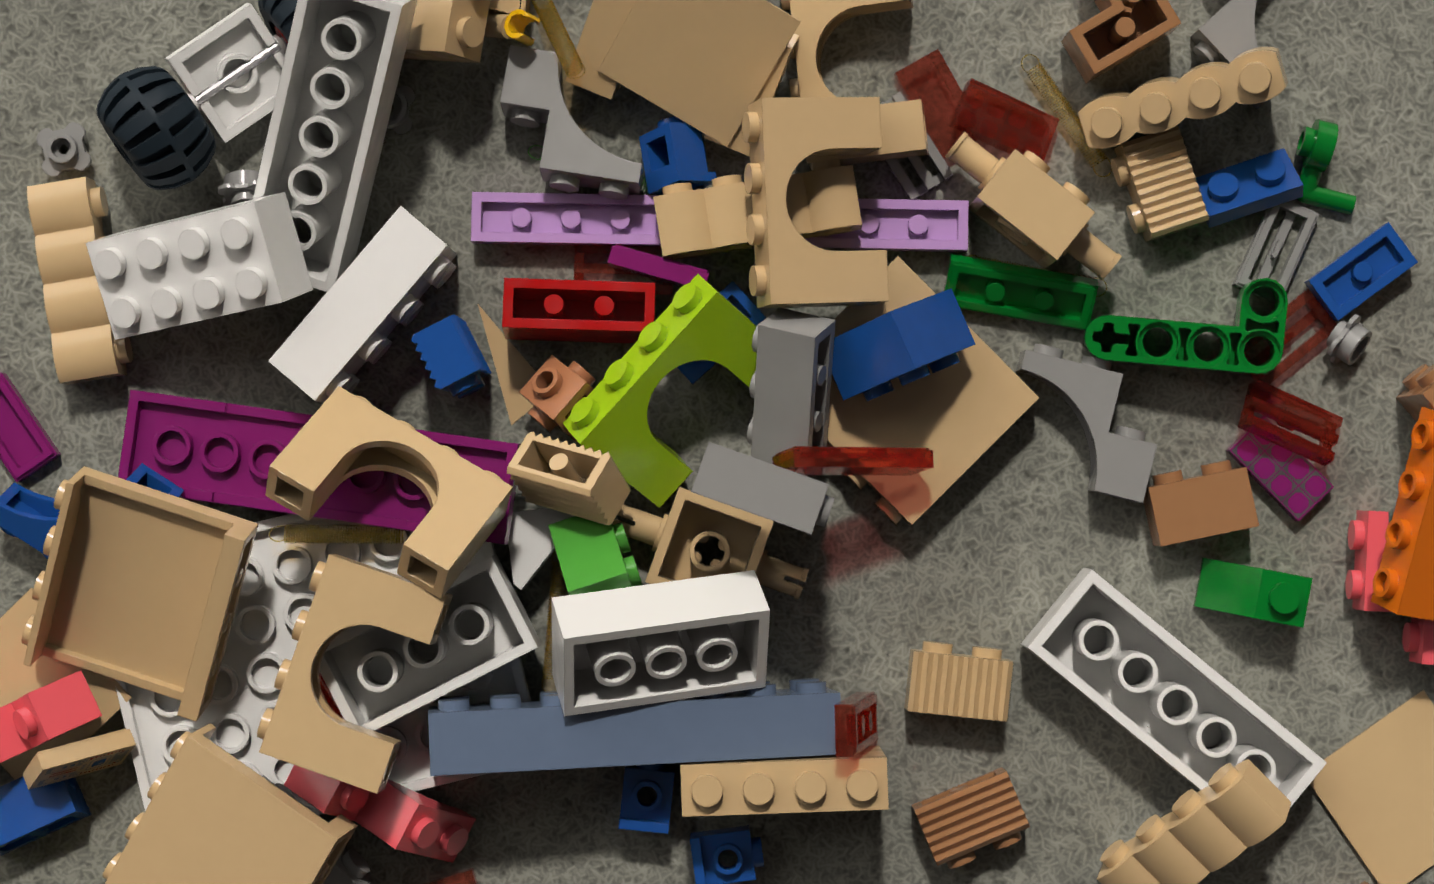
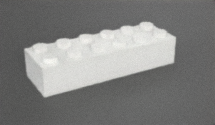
M297 0L253 199L281 192L286 193L313 288L327 292L356 258L418 0Z
M1082 568L1021 643L1028 651L1199 791L1209 786L1210 778L1225 764L1231 763L1233 766H1236L1249 759L1292 802L1291 808L1327 764L1325 760L1092 569Z

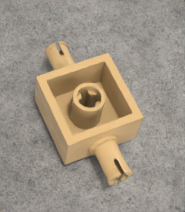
M964 131L945 155L948 160L953 161L980 183L977 188L981 191L969 205V209L1044 269L1057 261L1061 255L1064 256L1066 253H1069L1102 281L1122 257L1087 230L1089 226L1087 222L1095 213L1087 206L1090 201L1088 196L1069 182L1061 186L1047 174L1050 167L1034 153L1027 150L1022 155L1015 149L1007 159L1001 157L998 160Z
M682 487L678 488L669 515L665 513L663 518L624 503L617 515L635 521V525L614 519L613 525L622 522L627 537L653 546L651 551L655 552L645 580L649 584L755 570L760 585L799 599L803 587L784 580V577L788 576L805 582L809 569L805 567L801 568L767 555L768 550L764 548L774 521L698 495ZM712 536L719 539L718 548L724 551L722 559L713 558L710 565L701 562L702 553L695 550L698 542L706 543L709 537Z

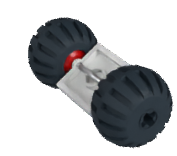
M258 0L259 11L266 25L252 4L246 3L167 56L165 60L188 94L165 69L157 66L139 67L122 73L104 90L96 108L98 119L119 153L148 187L155 190L175 189L194 181L208 167L215 153L216 142L201 113L221 142L226 143L273 111L285 58L284 53H286L297 0Z

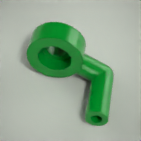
M1317 119L1312 128L1305 126L1302 129L1297 143L1296 155L1303 157L1300 179L1304 185L1303 197L1297 198V200L1302 203L1351 215L1355 207L1356 196L1318 186L1322 172L1327 169L1335 150L1338 124Z

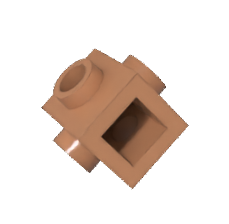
M551 355L519 393L533 405L528 414L543 428L551 432L557 426L577 442L563 425V422L570 416L574 405L591 393L593 390L591 385L596 379L574 360L567 367Z

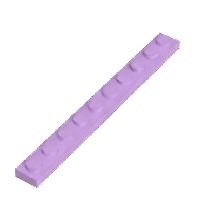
M472 192L471 242L473 244L615 246L617 244L620 246L661 247L653 197L659 195H628V199L616 200L603 197L600 194ZM858 199L862 219L860 230L806 238L811 244L825 250L967 252L969 201Z

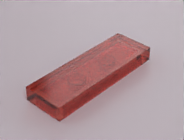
M794 446L772 457L774 465L802 475L911 476L934 468L933 450H929V448Z
M856 692L834 705L836 757H854L878 739L877 694L875 692Z

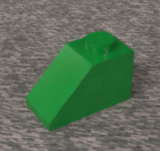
M1202 558L1193 606L1303 628L1313 578Z

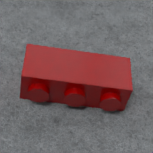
M504 278L502 329L506 340L635 344L644 327L655 321V282Z

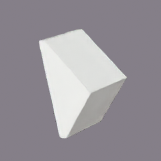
M550 508L513 512L508 544L513 584L521 590L525 589L555 551L548 525L573 517L574 515Z

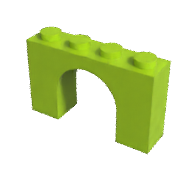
M697 274L690 283L683 285L676 292L672 303L655 321L644 327L638 340L627 353L609 366L604 378L591 393L574 405L570 416L563 422V425L581 446L584 445L586 449L592 447L594 452L601 450L603 454L609 452L626 482L660 508L693 471L670 446L650 431L647 411L654 389L673 369L685 363L699 360L713 361L723 365L750 388L752 376L756 371L757 353L752 349V338L757 326L702 276Z

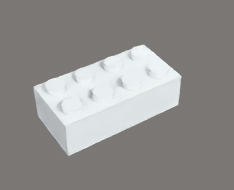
M285 192L118 232L86 243L115 340L282 303L313 290Z
M400 206L268 362L314 401L324 403L338 386L351 393L360 381L355 376L358 370L367 361L375 364L391 346L392 341L387 336L399 323L406 327L422 310L424 303L419 299L428 288L433 285L438 289L449 279L456 269V266L451 261L456 257L457 253L406 209Z
M493 555L463 570L446 593L453 596L435 644L429 645L372 625H357L349 628L330 643L323 655L320 673L346 721L375 731L538 648L542 644L497 555Z
M755 570L551 597L552 676L564 716L766 687L770 608Z

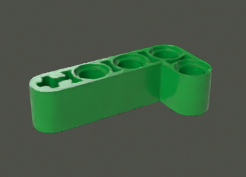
M1269 278L1256 279L1245 284L1239 291L1234 326L1115 315L1099 316L1091 320L1083 334L1084 345L1091 355L1103 360L1255 374L1267 373L1275 369L1282 358L1288 307L1287 293L1281 284ZM1258 287L1269 289L1275 297L1273 310L1265 316L1256 314L1252 311L1249 304L1251 293ZM1104 323L1112 324L1111 330L1113 333L1130 335L1128 324L1137 325L1138 327L1133 337L1135 355L1129 356L1125 354L1129 344L1115 343L1110 345L1109 352L1101 351V343L1093 341V333L1102 331ZM1155 327L1163 329L1170 338L1169 349L1165 354L1157 357L1148 354L1143 347L1144 335L1148 330ZM1203 332L1214 334L1220 342L1219 353L1210 361H1203L1198 358L1193 348L1195 339ZM1256 336L1266 340L1270 346L1269 358L1265 363L1257 366L1248 362L1244 354L1246 343Z

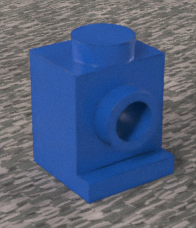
M669 117L657 122L658 128L639 137L648 194L663 195L662 187L677 183H692L693 190L702 189L711 185L712 179L717 178L716 172H708L702 132L679 118Z
M666 764L625 766L618 829L669 833L675 768H665ZM649 786L656 791L657 798L653 803L645 804L639 800L638 791L642 787Z
M749 825L690 833L696 884H728L756 880L755 868L764 867L761 837L751 838ZM722 851H734L738 856L737 862L730 867L723 866L718 860V856Z

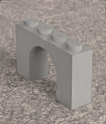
M708 442L691 492L809 534H812L815 525L825 527L835 499L826 495L829 486L827 483Z

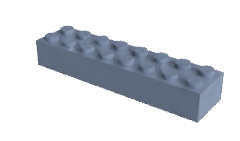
M818 678L789 680L790 689H776V684H770V681H766V687L564 716L557 691L540 692V701L521 702L520 693L489 695L490 704L470 705L469 696H445L439 698L438 706H430L428 710L430 776L843 754L840 692L826 687V681H819Z

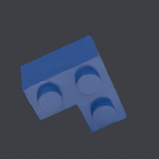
M952 288L892 310L834 337L832 375L843 401L863 393L867 402L893 391L894 387L891 383L893 379L899 378L901 385L904 386L930 375L927 365H929L933 374L961 362L957 352L975 345V342Z

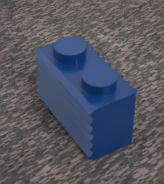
M453 314L413 334L411 342L417 344L415 351L422 353L420 360L427 362L425 369L431 371L429 378L436 380L435 388L450 392L453 397L458 396L461 399L486 386L482 378L492 372L470 329L462 318Z

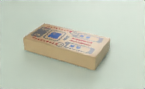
M125 728L39 751L22 775L28 790L110 768L122 764L136 743L130 729L126 730Z

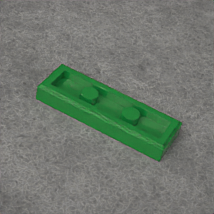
M951 254L943 291L952 288L960 309L1085 330L1091 320L1099 285L1098 279Z

